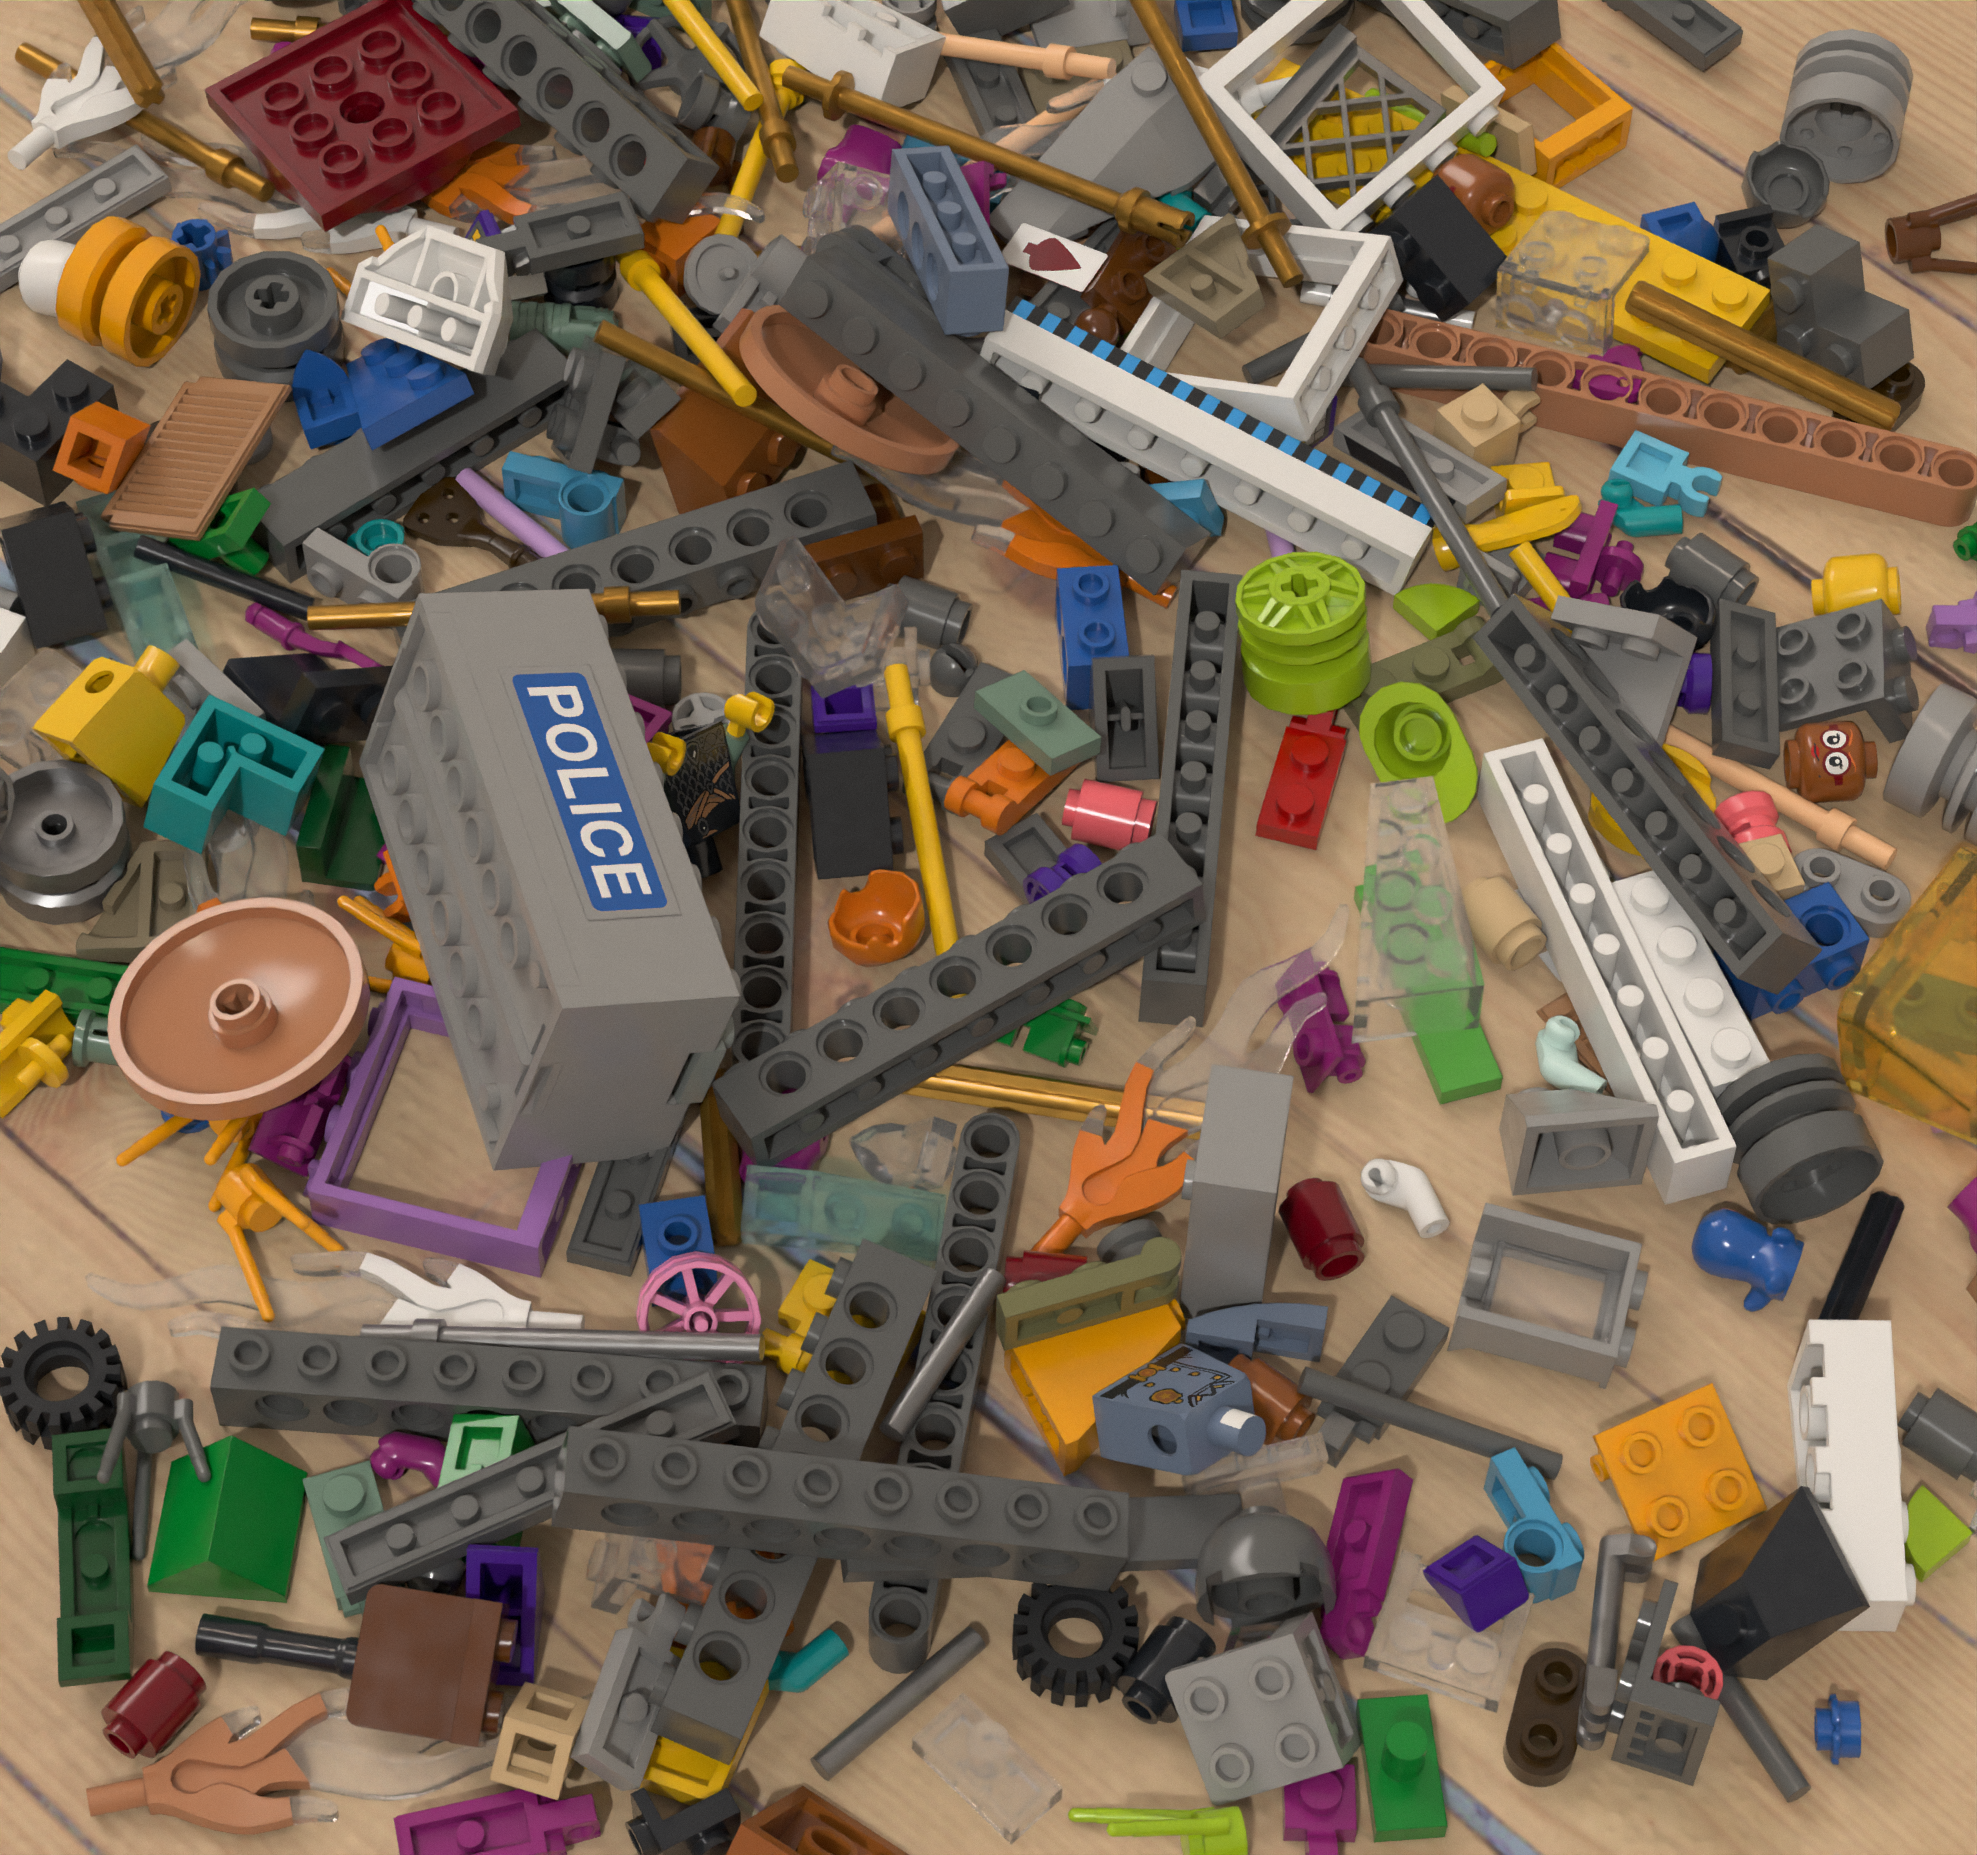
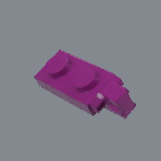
M1399 1468L1343 1478L1326 1544L1335 1572L1337 1598L1334 1609L1327 1615L1324 1604L1321 1605V1618L1323 1620L1320 1628L1324 1644L1339 1655V1658L1342 1660L1365 1657L1375 1630L1371 1617H1377L1382 1609L1381 1602H1384L1413 1484V1479Z
M516 1789L398 1815L396 1818H393L400 1855H567L566 1846L601 1836L596 1804L592 1793L557 1801L522 1789Z

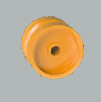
M107 216L93 224L81 237L65 264L57 288L55 308L59 326L68 335L91 346H103L112 356L135 367H149L162 359L177 343L191 318L198 298L201 276L198 257L190 248L166 237L152 236L145 227L123 217Z

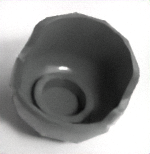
M1778 140L1759 152L1753 151L1746 165L1741 188L1747 208L1770 204L1774 212L1772 221L1775 227L1791 228L1804 224L1824 208L1829 194L1830 181L1823 161L1807 147L1785 144L1783 141Z

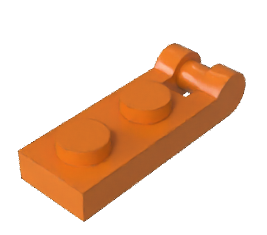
M1007 740L968 777L959 776L951 783L945 795L944 807L960 817H966L971 814L981 819V826L984 829L997 835H1003L1080 763L1050 776L1013 742Z

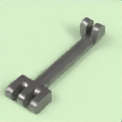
M1632 1533L1607 1535L1602 1537L1599 1542L1585 1683L1579 1706L1576 1731L1578 1745L1589 1751L1598 1750L1603 1746L1615 1700L1618 1672L1615 1669L1623 1582L1644 1583L1651 1575L1652 1562L1655 1558L1657 1545L1653 1539L1644 1535Z

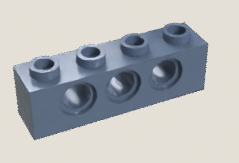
M933 146L892 149L887 211L944 334L972 337L982 332L1003 331L1009 267L950 147Z

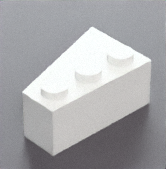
M770 0L759 34L760 37L775 46L780 54L795 60L813 74L831 81L836 72L840 70L847 71L853 75L854 90L900 108L926 97L946 36L875 0Z

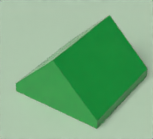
M232 1435L203 1447L211 1472V1478L208 1482H201L198 1479L189 1454L171 1461L147 1583L148 1591L287 1603L306 1498L302 1479L308 1478V1473Z

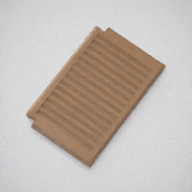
M200 376L196 383L185 381L102 512L101 519L106 523H110L109 527L112 531L200 541L292 391V387L286 384Z

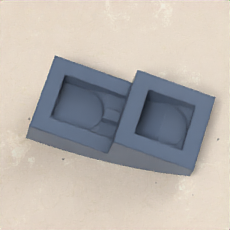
M1263 1303L1209 1312L1188 1320L1185 1344L1227 1365L1239 1354H1244L1252 1360L1253 1352L1320 1362L1328 1306L1301 1303Z

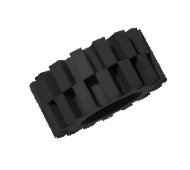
M57 1317V1329L48 1330L46 1321L42 1320L34 1323L37 1336L31 1339L22 1330L14 1337L18 1351L6 1347L1 1355L4 1367H0V1396L10 1424L16 1432L21 1429L24 1440L34 1445L38 1438L41 1437L44 1449L52 1450V1435L100 1430V1423H103L108 1428H112L117 1414V1395L128 1390V1385L116 1344L112 1345L110 1336L102 1328L95 1334L92 1322L80 1319L77 1329L73 1330L69 1317ZM78 1367L89 1375L88 1384L85 1389L70 1399L49 1401L43 1399L37 1393L39 1381L55 1369Z
M1033 1583L1031 1597L1023 1593L1018 1602V1612L1014 1614L1012 1655L1013 1660H1017V1673L1023 1681L1028 1677L1031 1678L1030 1690L1040 1697L1045 1689L1051 1691V1703L1063 1706L1065 1695L1075 1696V1708L1087 1707L1088 1695L1095 1694L1098 1703L1110 1699L1112 1685L1120 1691L1118 1679L1137 1653L1140 1627H1137V1609L1135 1605L1128 1607L1129 1594L1124 1588L1120 1586L1112 1592L1110 1588L1108 1591ZM1063 1619H1085L1098 1627L1102 1634L1103 1642L1100 1648L1091 1656L1083 1658L1066 1657L1056 1652L1051 1646L1048 1639L1051 1628Z

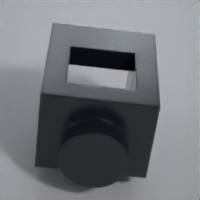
M1770 204L1716 215L1713 226L1718 234L1719 249L1715 264L1770 289V297H1772L1767 258L1785 245L1772 221L1774 212Z

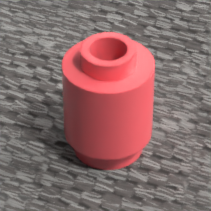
M1084 779L1081 790L1069 789L1062 817V825L1072 827L1071 840L1120 851L1131 843H1141L1151 837L1157 801L1143 798V791Z

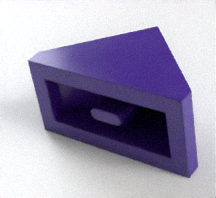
M468 1544L465 1598L509 1604L508 1619L518 1620L511 1663L500 1662L496 1685L523 1686L525 1682L534 1684L545 1597L539 1548Z

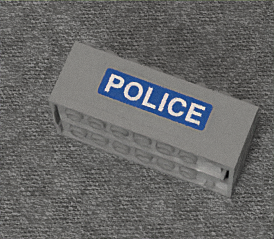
M589 589L419 593L359 760L493 1171L540 1167L543 1162L569 1155L573 1157L572 1164L630 1159V1157L649 1152V1157H654L656 1150L665 1147L669 1148L677 1130L683 1125L689 1104L702 1102L708 1089L712 1087L711 1082L715 1081V1074L727 1051L726 1049H729L734 1041V1022L731 1015L734 1009L738 1008L741 1001L740 978L734 969H730L721 945L722 936L719 922L716 917L710 916L702 894L700 871L695 864H691L682 841L683 829L678 814L672 813L664 792L662 769L657 762L652 760L645 741L643 718L640 713L634 712L626 690L627 679L625 670L620 663H616L608 642L609 632L606 619L603 615H598Z

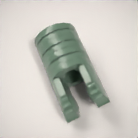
M512 300L513 322L510 328L509 341L516 340L536 328L563 356H569L573 347L581 349L585 335L595 336L602 320H606L618 326L619 320L616 319L614 311H610L608 308L573 306L571 303L555 304L553 302L538 303Z

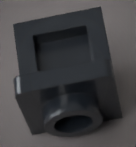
M643 1787L630 1794L633 1819L625 1822L628 1835L638 1855H726L740 1827L741 1811L728 1788H725L662 1820Z

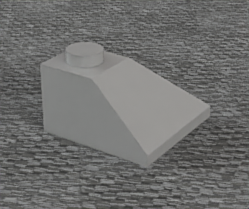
M1534 1087L1525 1089L1517 1094H1506L1499 1131L1512 1196L1642 1184L1659 1118L1657 1105L1574 1089L1550 1091L1546 1088Z

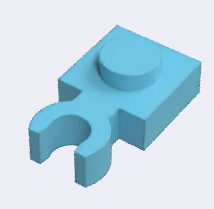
M1635 430L1612 465L1608 480H1627L1631 484L1634 497L1655 506H1662L1667 497H1671L1678 501L1681 509L1695 517H1704L1710 497L1696 491H1705L1710 495L1717 496L1723 477L1711 468L1695 467L1691 469L1686 467L1689 457L1688 452Z

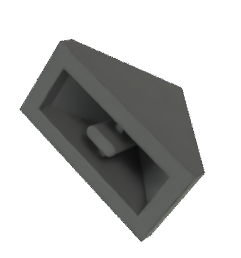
M1147 654L1092 657L1088 713L1090 727L1101 736L1100 754L1094 756L1096 781L1114 782L1159 779L1155 656Z

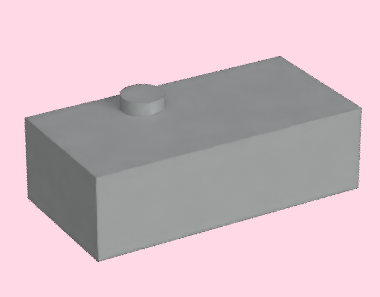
M1216 1064L1211 1065L1196 1160L1187 1159L1181 1198L1191 1200L1180 1308L1184 1318L1192 1319L1209 1312L1230 1307L1262 1304L1294 1076Z

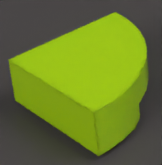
M1429 583L1412 586L1395 594L1393 609L1425 637L1432 640L1454 631L1461 622L1475 616L1479 610L1480 600L1463 589L1446 584Z
M1923 1485L1915 1492L1907 1506L1909 1530L1907 1541L1904 1543L1905 1561L1907 1564L1913 1565L1915 1577L1921 1583L1966 1546L1973 1534L1961 1520Z

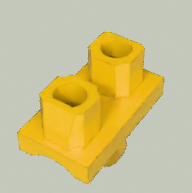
M46 989L33 1002L17 998L2 1012L0 1022L3 1029L0 1033L1 1118H4L41 1081L50 1087L58 1088L69 1078L68 1070L62 1060L72 1051L75 1027L66 1017L62 1009L63 1003L60 997Z

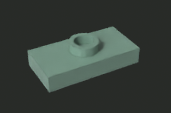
M1025 670L975 691L974 709L1050 776L1100 754L1101 736Z

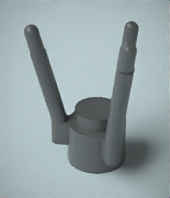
M157 1380L136 1383L127 1392H121L117 1395V1414L97 1474L99 1483L106 1484L110 1481L125 1437H127L131 1441V1445L137 1450L132 1527V1558L136 1561L143 1560L146 1555L153 1454L168 1449L172 1441L179 1434L180 1429L198 1479L201 1482H208L211 1478L207 1458L193 1421V1401L187 1398L179 1399V1393L175 1387Z

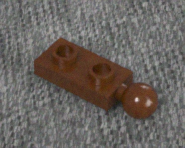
M1120 230L1106 253L1108 255L1107 259L1080 296L1091 308L1084 310L1078 315L1074 326L1115 346L1119 334L1123 336L1134 328L1153 298V295L1148 291L1144 275L1178 251V249L1168 242L1140 231L1132 235Z

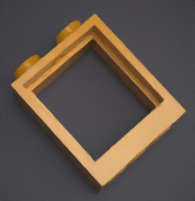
M1554 42L1514 70L1493 60L1483 64L1506 89L1499 104L1535 84L1576 119V121L1542 142L1534 137L1537 172L1531 176L1559 189L1626 147L1633 107L1558 43Z

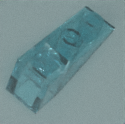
M747 1165L741 1221V1240L744 1244L856 1254L864 1238L910 1259L936 1261L944 1223L946 1195L819 1171Z

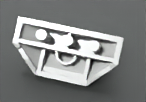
M427 225L393 244L378 258L371 256L358 263L340 320L468 370L495 376L500 358L506 350L508 334L513 322L505 252Z

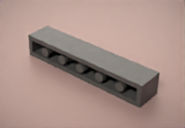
M536 328L516 340L508 341L506 350L500 358L495 376L480 374L466 368L460 370L466 373L474 395L374 450H371L362 428H360L352 437L323 454L311 457L301 467L276 482L260 487L257 491L271 505L251 537L269 552L268 560L291 584L307 574L302 543L317 527L347 544L348 538L352 534L357 533L363 524L375 519H387L394 522L407 514L419 495L443 478H456L465 468H471L477 472L547 430L554 406L556 404L564 406L570 383L564 381L567 359Z

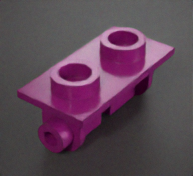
M1304 950L1277 982L1275 989L1277 992V1003L1283 1012L1293 1044L1295 1061L1300 1066L1307 1092L1314 1093L1327 1076H1337L1338 1081L1343 1084L1359 1080L1363 1075L1361 1068L1365 1065L1366 1060L1363 1052H1361L1354 1027L1352 1025H1337L1332 1022H1344L1350 1015L1342 993L1338 973L1330 970L1329 965L1326 963L1314 964L1310 950Z
M347 1053L343 1060L323 1080L302 1095L281 1106L263 1112L248 1150L304 1178L307 1177L308 1165L315 1158L324 1137L329 1113L332 1107L338 1103L345 1086L347 1071L351 1065L352 1057Z

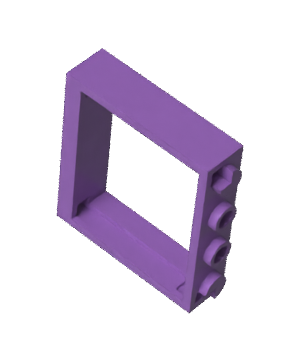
M394 977L384 1003L380 1002L378 1008L372 1007L367 1028L370 1038L365 1051H356L352 1056V1062L346 1077V1087L349 1090L342 1106L335 1104L329 1113L324 1134L327 1145L321 1160L312 1159L308 1165L309 1179L303 1196L309 1198L313 1221L319 1225L541 1278L582 1163L572 1164V1155L541 1163L517 1230L348 1189L410 1028L449 1037L433 986Z

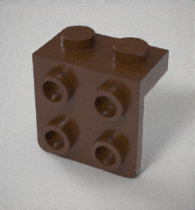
M879 483L864 486L876 512V526L800 547L801 578L797 582L809 610L885 589L889 583L898 585L904 575L915 579L924 578L923 530L916 515L900 518L886 486Z
M378 1584L370 1588L366 1596L346 1708L348 1721L357 1727L449 1741V1743L471 1747H486L488 1734H499L505 1706L506 1693L496 1691L500 1662L511 1663L516 1643L518 1620L508 1619L510 1605Z

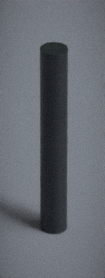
M145 535L140 536L134 551V558L307 621L308 606H314L315 598Z

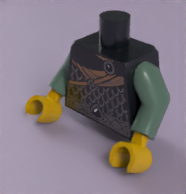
M754 691L746 696L743 694L733 695L726 701L724 714L730 720L729 724H723L722 721L672 731L668 734L657 732L653 736L652 742L646 743L653 762H657L662 769L666 798L672 813L678 814L683 829L682 841L691 864H695L698 867L701 878L711 876L723 870L713 836L740 823V803L735 784V767L749 740V736L745 732L746 728L759 733L769 725L774 714L775 705L773 700Z

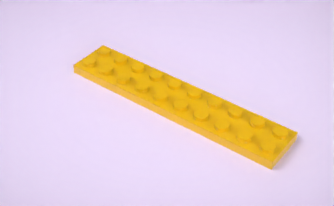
M1282 58L1262 83L1291 77L1301 66ZM1345 87L1346 99L1365 97ZM1338 91L1329 101L1339 100ZM1381 108L1347 112L1350 137L1384 133ZM1388 108L1391 132L1413 130L1420 124ZM1341 113L1316 115L1308 125L1310 141L1342 138ZM1302 133L1293 143L1303 142ZM1403 143L1392 145L1393 154ZM1385 145L1352 149L1354 174L1380 171L1387 162ZM1455 145L1459 150L1454 157L1460 154H1475L1509 173L1515 185L1514 211L1510 220L1497 232L1489 235L1513 263L1495 281L1624 344L1634 345L1640 348L1641 352L1706 384L1710 383L1726 362V359L1628 313L1625 310V304L1634 285L1638 281H1645L1748 331L1768 307L1770 289L1491 156L1484 157ZM1345 150L1311 154L1314 179L1348 175ZM1305 154L1288 156L1307 177ZM1428 167L1412 180L1416 187L1411 194L1431 180L1434 173ZM1356 186V192L1360 191L1364 186ZM1349 187L1320 191L1327 199L1341 206L1350 199ZM1384 204L1370 218L1377 223L1392 209Z

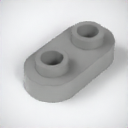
M1821 848L1802 851L1793 858L1805 882L1803 892L1829 882L1867 936L1874 938L1889 937L1903 928L1911 907V894L1907 886L1899 878ZM1813 873H1820L1828 877H1818ZM1874 894L1876 896L1884 898L1887 901L1877 900L1874 897H1872V895Z

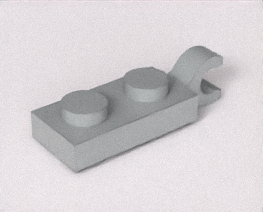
M666 1593L660 1594L656 1607L643 1598L637 1599L628 1615V1628L615 1631L570 1755L572 1759L620 1791L638 1789L641 1786L658 1737L657 1734L650 1732L660 1709V1707L647 1701L664 1662L678 1667L681 1661L679 1657L669 1650L685 1616L686 1607Z

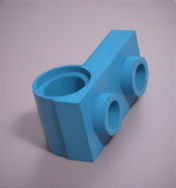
M513 451L509 452L502 467L505 497L522 511L560 520L562 538L569 548L580 547L620 533L627 517L623 478L611 476L600 470H592V473L588 474L570 469L565 464L554 462L543 456H529Z
M1515 1447L1491 1457L1483 1489L1508 1529L1502 1550L1517 1560L1529 1593V1599L1525 1603L1534 1604L1547 1599L1552 1601L1575 1591L1584 1560L1583 1545L1575 1529L1568 1522L1561 1524L1550 1506V1494L1543 1476L1534 1466L1527 1468ZM1533 1554L1540 1557L1546 1565L1540 1567L1529 1566L1521 1562L1517 1556Z

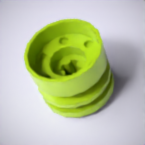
M1291 552L1269 558L1246 573L1237 585L1235 605L1236 614L1239 618L1238 633L1242 639L1241 662L1243 680L1251 698L1267 709L1289 715H1317L1339 709L1360 696L1370 682L1372 662L1370 637L1366 629L1368 617L1367 606L1365 605L1366 588L1365 582L1357 568L1340 557L1320 552Z

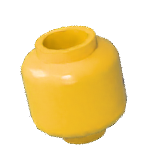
M1869 553L1829 558L1823 569V579H1812L1811 581L1814 616L1824 615L1878 599H1883L1893 615H1901L1902 601L1899 569L1897 566L1888 567V562L1880 554Z

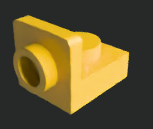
M1549 462L1491 466L1490 468L1507 478L1504 498L1494 505L1496 518L1565 497L1564 488L1554 484Z

